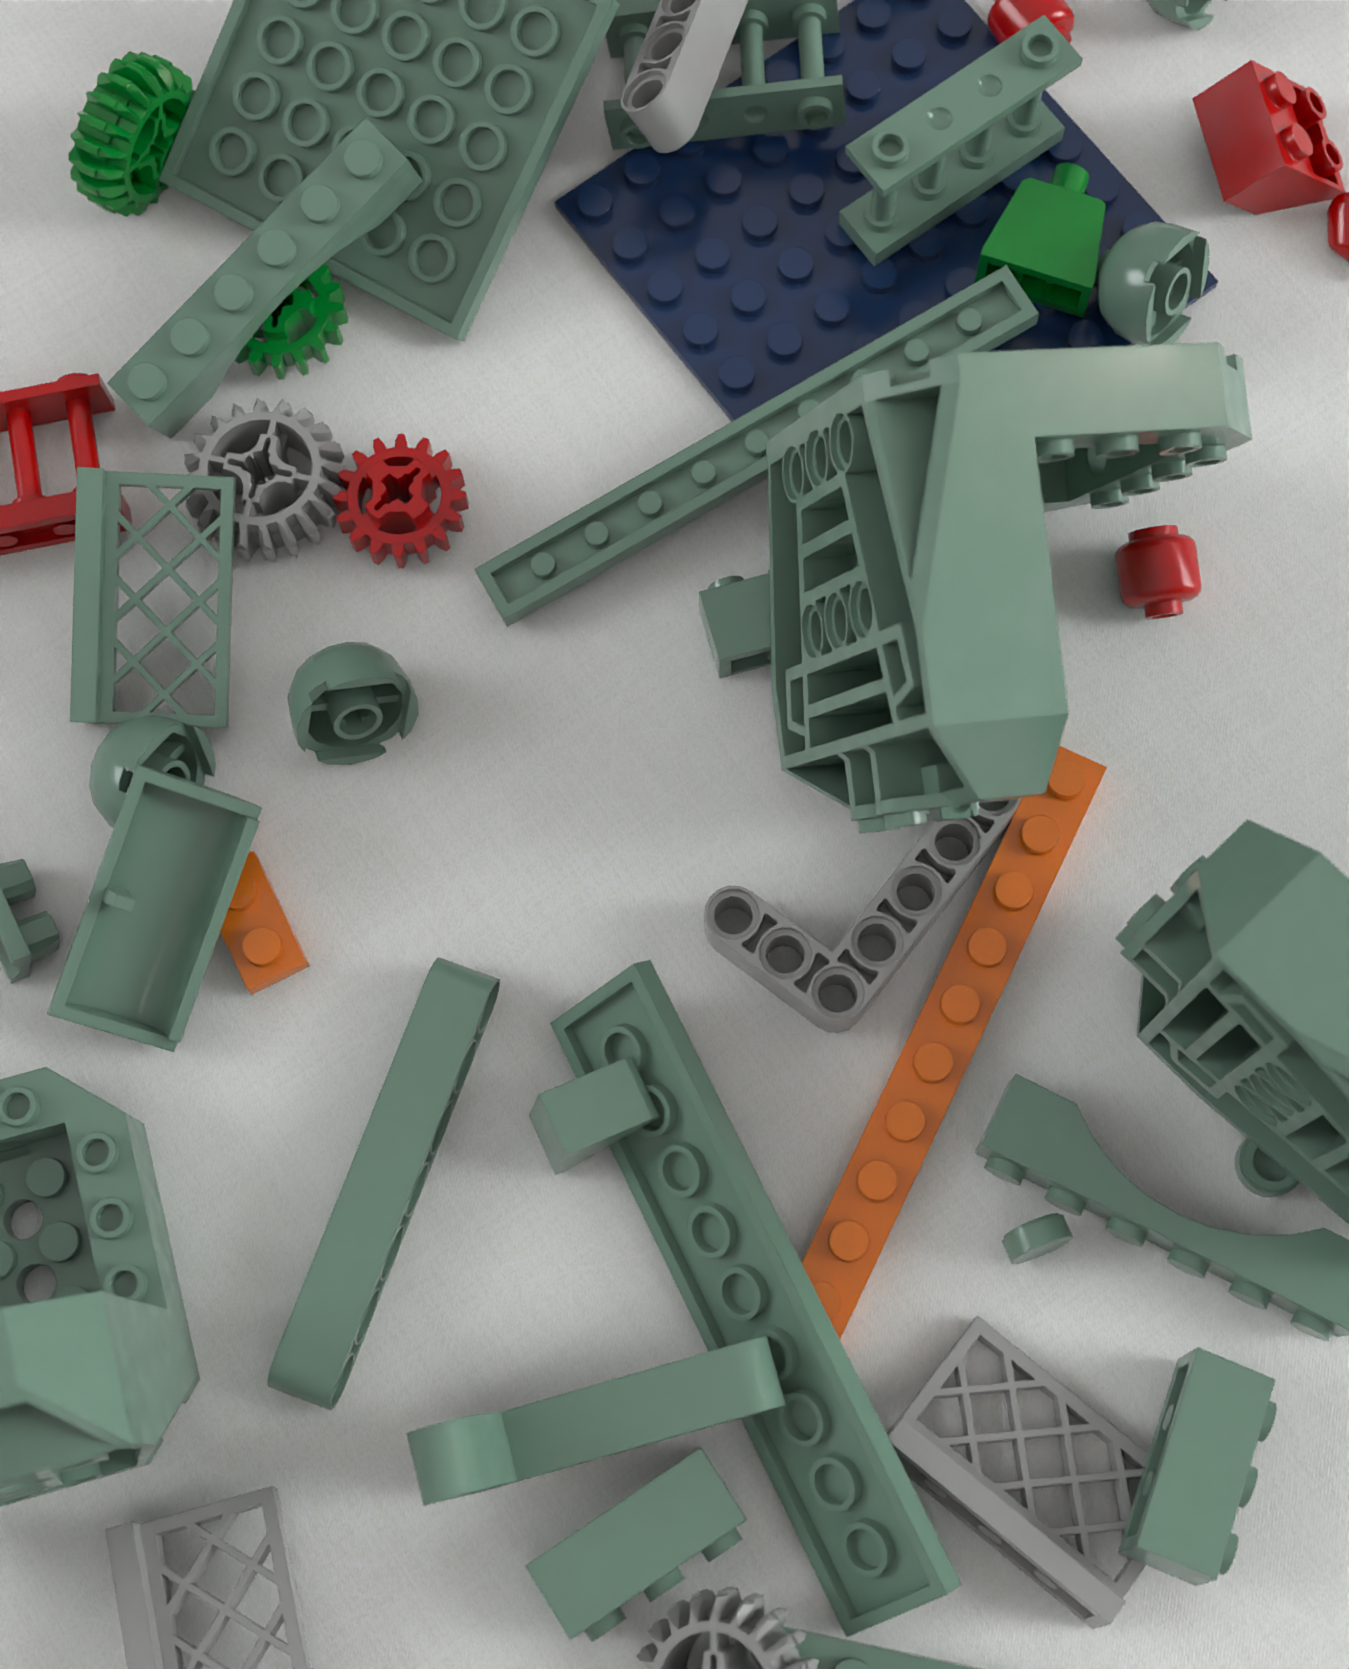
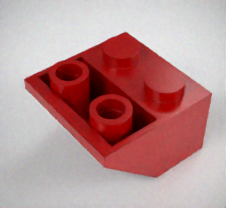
M1250 60L1192 98L1224 202L1254 215L1332 200L1337 195L1346 192L1339 173L1343 169V160L1335 144L1328 139L1322 121L1327 115L1326 108L1321 97L1313 88H1305L1288 79L1282 72H1274Z

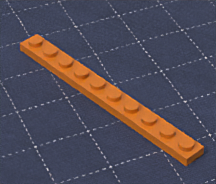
M1062 746L1058 748L1046 792L1021 799L802 1260V1265L839 1339L843 1335L1107 767Z

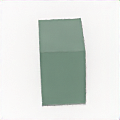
M628 1057L538 1094L529 1117L556 1175L569 1170L659 1118V1115L633 1058Z

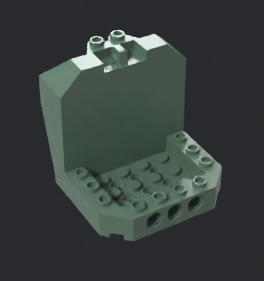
M1218 342L954 353L929 359L930 371L894 373L890 369L860 375L765 442L769 491L772 694L782 771L850 809L851 821H858L860 834L927 824L926 816H930L932 821H951L974 817L979 814V803L1012 800L1045 793L1069 711L1044 512L1090 503L1092 509L1122 506L1129 503L1128 496L1142 495L1160 490L1159 482L1175 481L1192 476V467L1210 466L1227 461L1226 451L1253 440L1243 360L1236 354L1226 356L1225 347Z
M1247 819L1208 858L1201 856L1179 876L1170 888L1174 895L1167 902L1156 893L1129 919L1128 925L1116 936L1115 939L1124 947L1120 954L1142 973L1137 1037L1201 1100L1349 1224V878L1321 852Z
M47 1067L0 1079V1507L149 1465L163 1443L164 1439H162V1436L181 1404H186L200 1381L145 1125ZM35 1202L42 1211V1225L32 1237L19 1239L11 1228L12 1216L21 1205ZM37 1267H49L56 1278V1287L52 1296L48 1300L30 1302L24 1292L26 1277Z

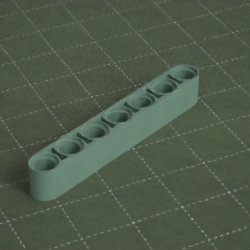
M439 957L432 964L274 1356L268 1375V1387L330 1411L338 1403L493 1011L499 992L500 979Z

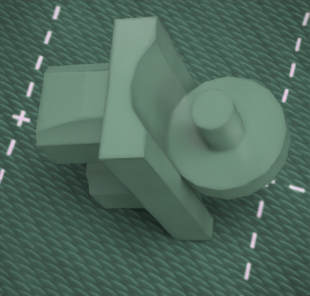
M24 859L0 863V962L11 984L29 977L30 964L57 950L60 942L59 932L47 911L16 922L9 907L31 899L36 894L33 877Z

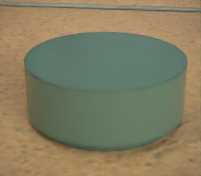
M1248 1138L1238 1147L1235 1155L1236 1174L1240 1182L1250 1192L1262 1197H1277L1293 1190L1299 1184L1296 1179Z
M1052 1213L1016 1227L1004 1236L1002 1243L1011 1264H1020L1046 1255L1064 1246L1073 1239V1235L1064 1216L1059 1215V1213Z

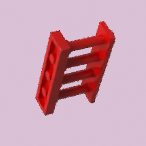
M70 373L61 376L54 382L0 392V433L9 432L17 498L13 500L12 504L0 506V556L75 541L76 487L72 492L48 497L42 495L33 426L68 420L76 478L77 467L100 468L92 415L116 410L114 399L99 373L91 375ZM121 494V514L133 526L130 507ZM120 524V532H125V531H127V530Z

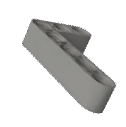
M660 0L620 100L623 110L657 152L669 153L676 151L684 146L695 134L748 0Z
M1021 798L1004 800L1005 807L997 811H987L979 806L978 816L951 821H933L833 951L825 947L752 891L741 886L720 888L709 897L704 913V927L707 940L718 953L818 1028L832 1033L850 1030L863 1017L1009 826ZM945 837H954L966 846L968 856L958 861L948 860L939 854L935 843ZM917 886L928 894L931 905L920 911L909 910L899 902L896 894L903 887ZM733 908L744 911L750 917L751 924L744 932L728 934L716 925L715 920L721 912ZM879 935L890 943L893 954L888 959L880 962L871 961L861 954L858 942L866 936ZM781 946L790 947L801 955L803 963L796 971L780 973L773 970L766 959L768 954L773 949ZM830 985H841L852 993L854 1005L849 1010L841 1013L831 1012L821 1004L818 997L820 991Z

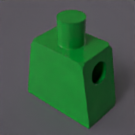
M1061 163L1055 167L1050 183L1034 178L1022 180L982 248L974 283L1007 265L1031 302L1083 318L1095 282L1106 204L1101 199L1084 194L1090 178L1084 168L1072 163Z

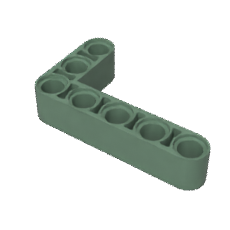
M766 1336L506 1411L452 1419L406 1434L423 1506L498 1488L779 1408L786 1404Z

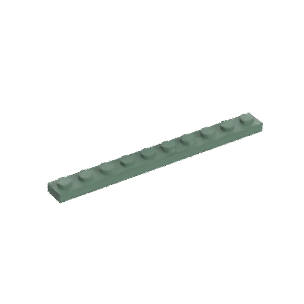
M1007 265L474 570L506 626L509 627L767 479L768 462L765 442L860 375L890 369L894 373L930 371L929 359L954 353L989 352L1036 325L1039 313Z

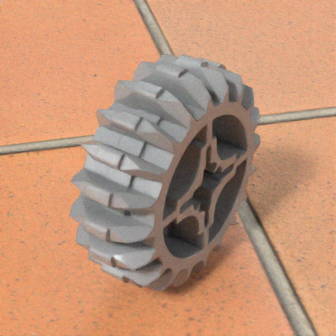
M257 398L253 412L245 414L240 406L233 403L231 413L233 419L225 423L222 419L212 416L210 424L214 433L211 436L195 433L194 443L200 452L184 454V464L188 472H190L187 475L223 476L236 479L235 494L242 495L241 499L245 505L243 514L235 512L234 547L237 546V551L241 558L250 561L258 548H261L265 559L274 563L278 548L286 546L290 555L298 557L300 547L297 541L306 537L309 542L319 545L321 536L316 527L319 524L336 527L337 518L332 508L336 507L333 495L339 494V491L344 490L341 488L342 485L338 473L342 470H347L346 466L341 464L345 457L339 443L332 441L333 436L330 428L324 422L315 424L312 413L305 407L293 415L290 404L282 399L273 412H269L266 403ZM287 448L297 450L312 462L311 475L301 474L296 466L289 465L286 457ZM275 474V477L271 481L268 478H266L268 476H273ZM260 480H262V481L265 483V484L257 485V486H256V484H257ZM195 490L186 499V508L192 518L198 519L197 526L201 533L220 516L221 491ZM219 529L213 536H211V537H214V536H215V542H216V544H217L218 547H219L220 529Z
M726 1587L719 1590L716 1596L712 1590L704 1589L692 1594L690 1602L681 1600L672 1604L668 1611H666L668 1619L664 1618L655 1622L651 1629L648 1630L654 1643L642 1647L640 1653L636 1656L648 1669H687L688 1658L696 1640L703 1632H710V1648L704 1651L703 1665L699 1669H817L819 1660L813 1657L801 1659L796 1647L803 1644L807 1632L797 1630L787 1635L782 1629L786 1621L787 1610L776 1608L764 1616V1594L752 1593L742 1601L738 1588ZM751 1652L755 1655V1657L757 1658V1660H758L759 1663L761 1664L762 1668H760V1667L756 1664V1662L754 1661V1659H753V1657H752Z

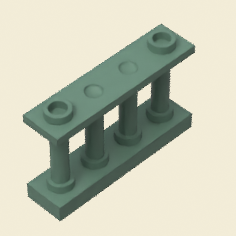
M616 0L620 5L606 33L610 58L624 57L625 85L660 0ZM748 0L731 45L740 44L742 86L713 89L699 126L688 142L803 129L817 130L824 127L846 125L842 75L827 77L824 75L822 35L840 33L837 0ZM798 37L801 79L766 83L763 41ZM621 99L604 101V114L613 150L641 149L651 146L623 110L620 102Z
M1043 15L846 145L845 154L872 184L873 189L839 212L838 224L873 266H876L1062 141L1065 127L1042 102V92L1080 67L1083 58L1048 18Z

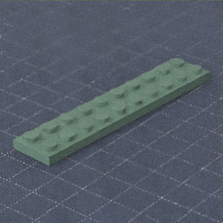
M651 960L632 964L550 1024L576 1078L621 1059L633 1058L659 1118L609 1147L708 1352L767 1336L786 1405L741 1418L835 1615L846 1637H849L948 1595L962 1584Z

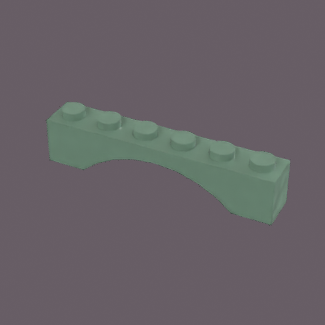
M365 117L128 360L107 384L149 427L172 439L213 397L221 380L239 352L280 303L333 255L360 236L381 225L423 180L408 159Z
M1018 1074L1012 1077L974 1152L987 1159L984 1168L988 1172L1015 1185H1020L1024 1178L1048 1190L1044 1199L1059 1209L1073 1215L1081 1216L1083 1210L1086 1209L1108 1221L1105 1230L1129 1244L1142 1247L1145 1240L1169 1251L1170 1253L1166 1261L1190 1275L1204 1278L1208 1271L1230 1282L1231 1285L1228 1292L1249 1305L1266 1310L1268 1304L1271 1303L1293 1314L1290 1324L1310 1336L1323 1341H1329L1332 1334L1337 1337L1349 1335L1348 1239L1326 1228L1296 1234L1250 1235L1213 1228L1177 1214L1141 1191L1112 1163L1092 1136L1076 1103Z

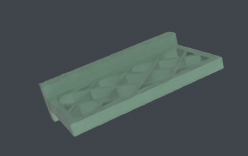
M77 467L70 722L121 724L123 721L138 717L158 715L195 727L228 728L236 479L234 477L106 471L103 468ZM121 487L149 488L164 506L143 526L136 530L121 514ZM158 488L182 490L169 500ZM195 490L221 491L220 516L202 533L177 509ZM172 513L195 539L167 563L144 537ZM120 524L132 535L121 546ZM220 529L218 553L207 540ZM139 543L163 569L135 593L119 576V560ZM203 546L219 563L218 579L198 596L175 569L199 547ZM170 575L193 602L166 626L142 600ZM120 587L130 599L118 609V590ZM216 592H218L217 615L206 604ZM137 605L161 632L136 655H133L117 639V625ZM201 608L217 625L216 642L197 659L173 632ZM168 638L191 662V665L164 688L140 662ZM118 650L128 662L116 672ZM216 654L214 677L204 664ZM134 668L159 693L140 712L115 711L116 684ZM197 670L215 688L214 715L189 714L171 695ZM166 701L177 713L152 712Z

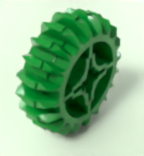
M129 51L122 60L115 58L110 63L108 73L101 72L98 75L95 89L92 92H86L87 102L83 111L77 113L80 118L78 126L71 133V139L75 143L69 152L68 160L73 164L71 179L77 183V192L86 196L88 201L96 204L98 207L112 214L119 213L125 217H128L130 214L139 216L146 210L149 203H158L162 191L169 187V185L158 179L195 93V90L192 89V78L183 74V71L173 66L172 62L155 54L151 56L144 52L137 54Z

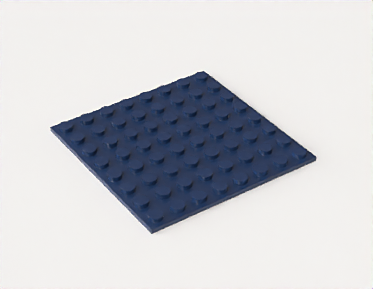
M854 0L838 11L840 33L822 35L825 77L842 75L846 125L824 127L817 130L803 129L692 141L669 153H659L652 146L641 149L633 148L554 201L558 212L731 422L974 284L982 248L1024 179L1034 178L1050 183L1055 167L1061 163L1076 164L1088 172L1090 178L1084 194L1099 198L1106 204L1098 259L1105 250L1111 249L1121 236L1138 225L1155 221L1165 223L1053 97L1044 90L1041 96L1042 102L1065 127L1062 141L876 266H873L838 224L839 212L873 189L872 184L845 154V147L999 45L989 31L988 25L965 0ZM798 38L764 60L766 83L801 79ZM742 76L724 88L742 86ZM1209 270L1201 298L1216 288L1218 280ZM1094 282L1083 318L1032 302L1039 313L1037 324L991 351L1134 346L1136 344L1117 335L1105 322L1097 299L1098 285ZM1189 296L1184 310L1199 299Z

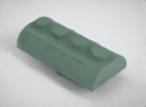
M136 764L47 1015L174 1052L177 1043H180L255 837L260 823L258 818L262 807L205 785Z

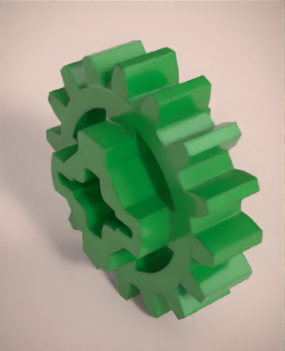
M322 264L299 285L307 290L296 288L260 325L234 361L240 364L248 360L253 373L257 376H260L268 365L272 366L278 380H284L288 366L296 365L298 371L303 376L309 374L307 360L312 357L324 364L329 361L324 346L327 343L332 345L342 344L343 338L338 326L348 323V315L344 304H341L345 301L339 282H333L329 267L326 264ZM264 337L266 343L260 342L255 338Z

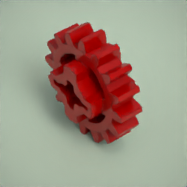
M398 434L395 447L386 449L384 443L379 438L374 439L373 449L375 454L367 457L356 450L352 454L357 467L356 471L342 470L338 473L341 485L346 489L339 491V494L333 495V501L337 510L342 512L336 517L342 533H351L349 540L357 553L370 545L369 553L375 564L379 565L386 558L387 554H393L398 568H405L408 555L415 553L423 564H427L430 562L429 547L435 545L447 552L451 548L446 535L447 530L462 532L464 529L462 516L458 512L469 509V502L466 492L460 490L465 486L461 469H451L453 464L450 453L446 450L440 451L432 457L433 451L427 438L423 437L415 448H409L405 435ZM440 487V505L434 514L430 509V503L437 498L436 490ZM369 488L372 491V498L364 505L366 512L362 515L363 498Z

